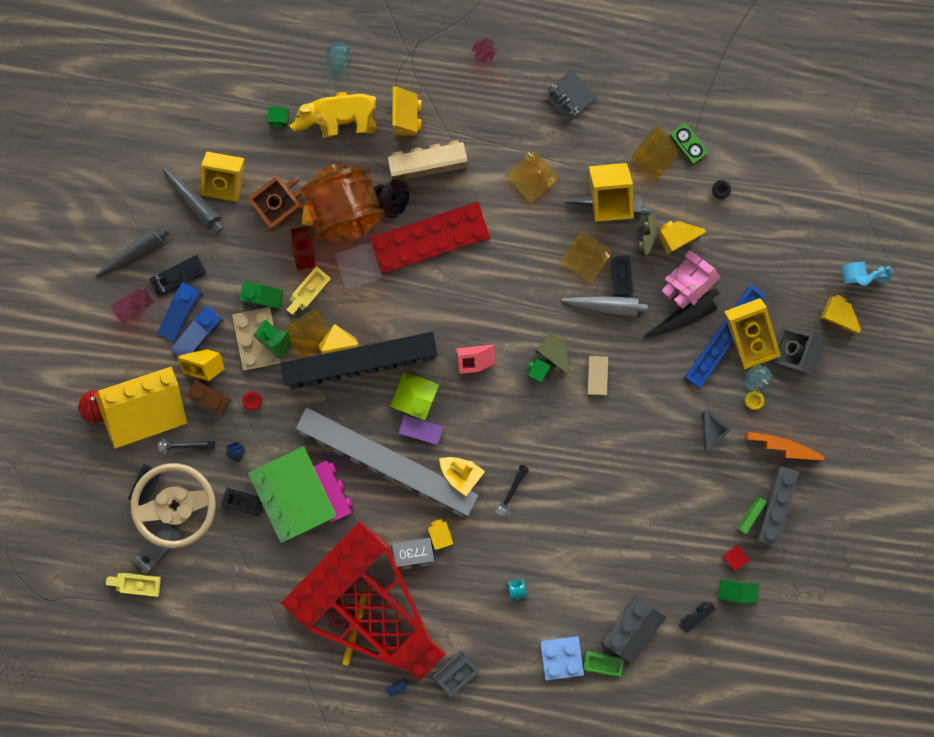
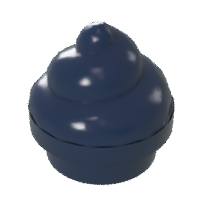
M234 442L226 446L227 457L235 462H240L245 453L244 446L240 442Z

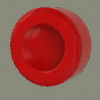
M249 391L243 396L242 403L246 409L256 410L262 404V397L258 392Z

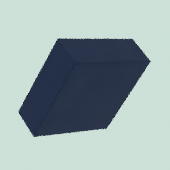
M405 678L387 686L386 690L389 696L407 688Z

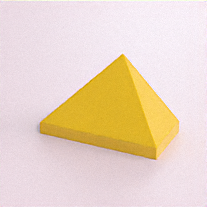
M335 324L319 344L321 354L359 347V343L354 336Z

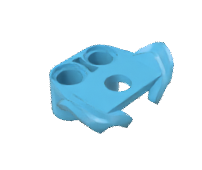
M865 262L841 265L844 284L859 283L862 286H867L873 280L886 284L890 281L893 273L890 266L886 267V273H884L885 269L882 266L879 267L878 271L875 270L870 275H867Z

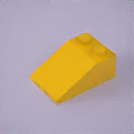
M393 86L395 136H418V130L422 128V121L418 119V111H422V100H418L416 93Z
M760 298L724 311L744 369L781 356L767 307Z

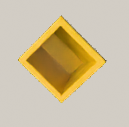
M627 163L589 166V185L595 222L634 218L633 182Z

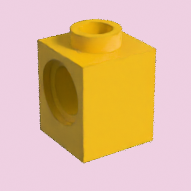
M442 519L431 522L428 530L434 549L437 550L452 545L453 540L447 521L442 522Z

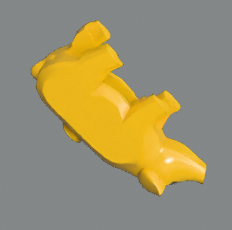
M339 92L334 97H325L308 104H303L297 112L295 121L288 126L296 132L308 129L316 124L321 128L322 138H330L338 135V125H347L355 122L357 126L356 133H375L376 122L373 119V111L376 108V98L365 94L347 95V92Z

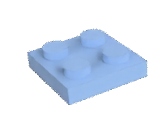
M578 636L540 641L545 680L584 675Z

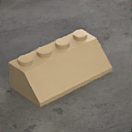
M459 140L450 141L445 146H440V144L430 145L429 149L425 150L414 148L410 150V153L405 154L402 151L394 152L391 154L392 156L388 157L392 180L399 181L468 167L464 143H459Z

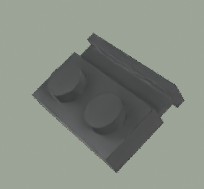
M460 650L437 670L432 677L452 697L480 670Z

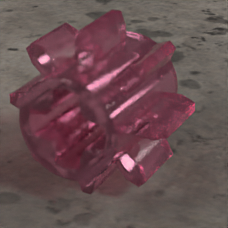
M482 38L481 41L477 40L472 51L476 52L475 58L477 60L487 62L488 59H493L497 49L494 48L495 43L492 40Z

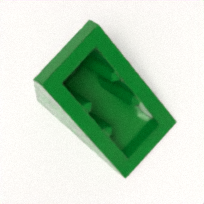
M720 580L718 599L738 603H757L759 583Z

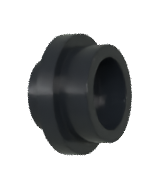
M719 180L712 186V194L717 199H725L731 193V186L727 181ZM718 187H723L724 193H719Z

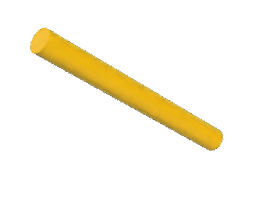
M368 595L360 596L358 605H366ZM358 609V619H362L365 609ZM351 629L348 639L353 643H356L358 635L356 629ZM346 647L342 661L343 665H350L354 649Z

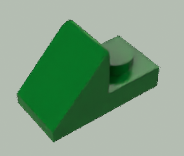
M267 320L262 321L253 334L261 344L280 360L283 359L291 346L288 330L279 332Z

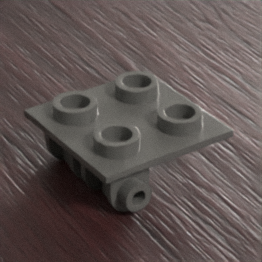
M572 69L558 82L552 84L548 91L543 94L568 122L572 121L597 97Z

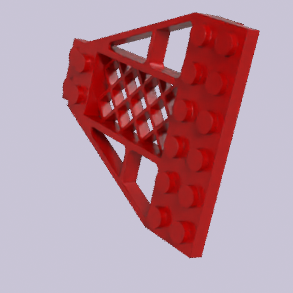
M361 520L281 602L307 630L399 669H406L418 682L446 655V652L432 640L429 631L426 629L390 551L389 545ZM382 553H386L397 577L386 589L367 572V569ZM358 582H368V592H358ZM397 582L400 583L414 616L388 592ZM354 583L355 592H345ZM371 586H372L377 592H371ZM368 595L369 605H358V596ZM371 595H381L382 605H372ZM345 596H355V605L345 606ZM385 599H386L391 605H385ZM331 607L335 608L350 623V627L340 637L314 625ZM347 609H355V617ZM358 609H369V619H359ZM372 609H382V619H372ZM385 609H396V619H386ZM399 613H400L405 619H399ZM372 622H383V632H372ZM386 622H396V632H386ZM399 622H409L410 632H399ZM361 623H369V630ZM351 629H356L380 653L346 640L343 637ZM375 636H383V644ZM386 636H396L397 646H386ZM400 636H409L400 645ZM388 649L396 650L393 653H391Z

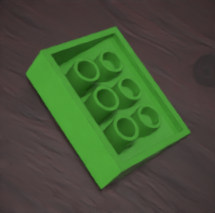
M304 446L248 473L281 543L337 517Z

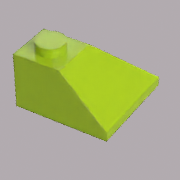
M404 371L390 407L426 420L439 385Z

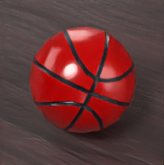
M99 390L85 392L78 402L80 416L90 423L104 421L94 395Z

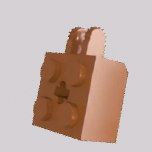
M276 176L247 198L272 231H275L303 209L297 198L306 192L308 188L304 185L293 194L289 190L300 181L298 176L286 184L283 183L279 176ZM273 200H280V203H278L279 205L277 207H271V205H273Z

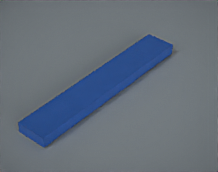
M750 285L735 307L759 298L763 301L767 295L753 285ZM726 319L684 377L699 389L734 342Z

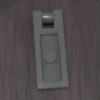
M165 523L155 536L163 540L177 541L182 534L171 524ZM149 542L131 563L139 566L142 569L141 572L147 575L170 548L160 547ZM145 556L151 560L148 564L142 560Z

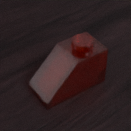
M310 226L291 229L293 255L297 271L315 268L316 258Z

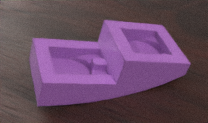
M403 415L398 433L438 445L443 426Z

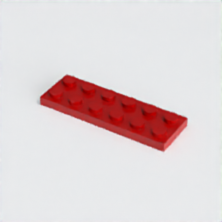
M479 202L370 237L382 274L490 239Z

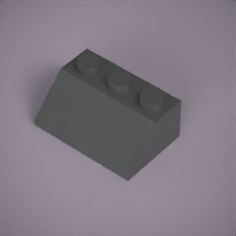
M635 594L601 641L619 656L633 663L666 617Z

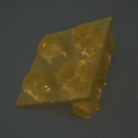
M656 126L632 154V158L636 162L639 161L658 179L682 150Z
M536 150L528 153L521 162L506 173L508 178L530 203L559 180V177Z
M580 230L560 263L592 283L609 258L612 250Z
M316 308L283 328L288 330L290 339L302 358L318 350L320 342L330 330Z

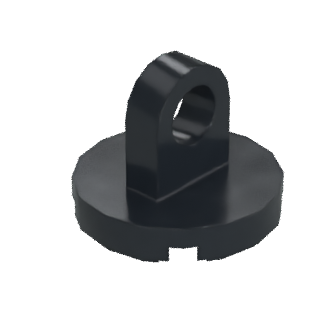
M392 180L386 185H377L374 188L372 199L379 204L380 212L384 216L396 218L399 213L402 214L405 211L410 198L409 192H407L408 186L402 181Z

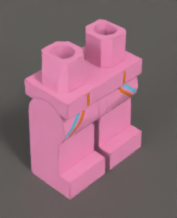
M690 250L685 255L686 259L673 270L671 275L665 278L668 284L662 290L663 294L669 299H672L678 293L679 295L674 299V302L682 309L689 303L695 305L698 302L697 299L701 298L721 278L713 266Z

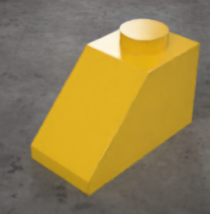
M840 295L829 297L820 319L854 334L860 333V325L852 305L846 302L847 299Z
M208 349L177 357L182 373L210 381L225 369L220 353Z

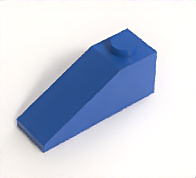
M182 282L171 301L157 333L175 342L203 293Z
M206 306L192 321L171 350L177 356L195 352L224 320L214 310Z

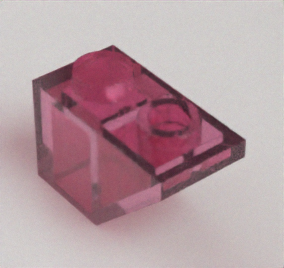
M142 286L112 304L111 307L120 322L127 323L142 314L154 301L146 287Z

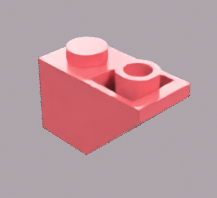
M494 344L456 349L457 367L460 374L479 372L496 364Z

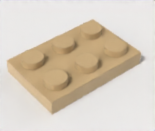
M271 307L232 314L243 371L280 364L281 360L253 336L264 320H267L274 326Z

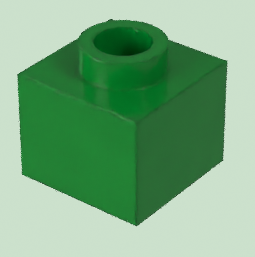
M268 106V124L276 129H283V126H288V108Z
M536 359L535 362L531 360L526 369L529 372L527 376L542 383L550 365L539 359Z

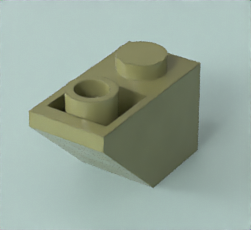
M550 332L536 350L539 353L537 356L544 362L549 360L554 364L552 368L559 374L563 372L567 374L570 371L567 345Z

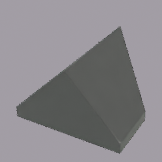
M702 412L704 450H711L732 429L710 412Z

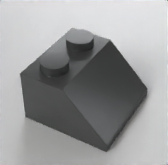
M783 326L777 341L781 356L770 360V362L813 376L826 340L813 333Z

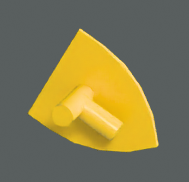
M452 457L439 458L440 468L445 479L465 497L485 473L484 470L472 461Z

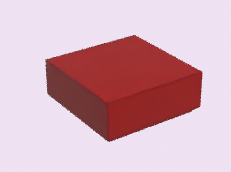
M739 545L734 546L722 556L734 572L750 561Z

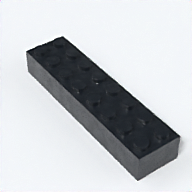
M428 332L282 362L280 366L284 386H290V389L302 388L304 383H309V385L321 384L323 379H328L331 382L341 380L340 376L347 375L348 378L360 376L359 372L362 371L370 374L379 372L378 368L385 367V370L395 369L397 364L404 363V366L416 364V360L423 359V362L434 361V357L438 356L434 333Z

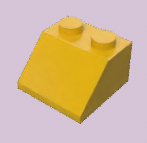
M206 152L201 164V196L238 202L244 175V158Z
M670 221L659 228L660 232L657 234V237L668 255L699 238L706 231L704 228L677 221L673 224Z

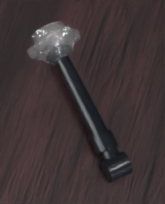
M162 437V441H158V452H162V455L165 456L170 449H215V441L170 444L166 437Z
M519 466V473H517L516 479L503 504L493 506L496 509V514L504 518L506 515H511L507 505L519 483L523 480L524 474L528 473L529 468L527 466Z

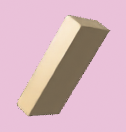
M589 356L587 394L607 395L608 357Z

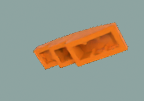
M745 432V440L764 441V449L782 450L783 458L824 460L825 458L812 449L788 439L767 434Z

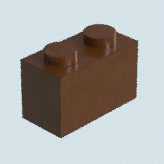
M200 380L194 381L186 395L189 399L219 416H223L232 400Z

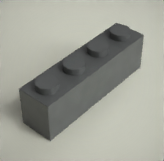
M776 466L766 499L767 502L764 505L755 535L756 540L775 546L778 545L798 479V471Z

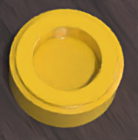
M758 391L747 393L744 399L746 407L750 410L762 408L765 401L764 396Z

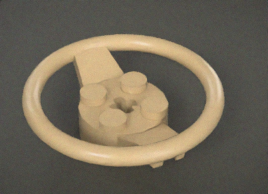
M169 463L151 469L138 481L131 497V515L136 528L145 539L164 548H182L195 543L208 531L215 515L216 502L211 485L200 472L183 464ZM179 471L195 478L204 489L188 491L182 486H171L162 490L155 500L138 506L139 497L144 486L153 477L163 472ZM173 500H176V502H179L180 506L177 507V511L171 507V504H173ZM208 506L207 516L200 529L190 537L182 540L168 541L158 538L150 533L142 523L144 521L161 520L163 523L171 525L181 524L189 520L194 511Z

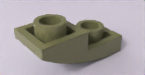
M648 215L646 221H643L644 232H648V235H643L641 241H638L639 252H643V256H647L650 253L654 243L656 215Z

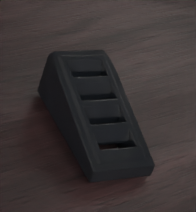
M226 487L221 501V506L258 517L263 505L259 496ZM231 493H234L232 503L229 504L228 501ZM241 495L239 506H235L238 496ZM246 497H247V498H249V501H248V504H247V508L245 509V508H243V506H244V503H245V500H246ZM253 500H257L255 509L252 511Z

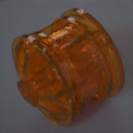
M349 164L328 165L300 189V194L305 198V203L308 206L313 227L317 229L314 232L316 239L336 242L344 241L347 243L354 242L363 238L385 216L384 210L379 209L380 203L373 188L372 180L369 177L371 175L369 167Z

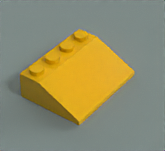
M172 366L99 390L94 394L114 449L187 424L178 382Z

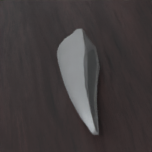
M573 297L562 298L561 301L593 311L629 317H637L638 311L647 312L648 308L646 304H638V298Z

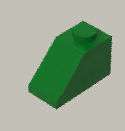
M243 282L239 300L245 303L280 309L283 290Z

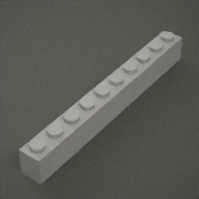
M309 408L305 409L296 429L300 430L298 434L308 439L310 436L316 438L317 444L323 447L329 445L334 448L333 452L341 456L345 453L351 456V461L359 465L363 462L368 465L367 469L378 473V471L385 473L384 477L392 482L398 480L402 482V487L410 491L414 488L420 491L418 495L428 500L430 497L436 499V504L446 508L447 505L454 509L453 512L461 517L464 514L469 515L478 497V494L470 491L465 497L454 489L445 477Z

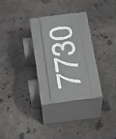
M431 537L394 542L392 544L395 562L401 570L410 569L413 564H419L420 567L429 566L434 561Z

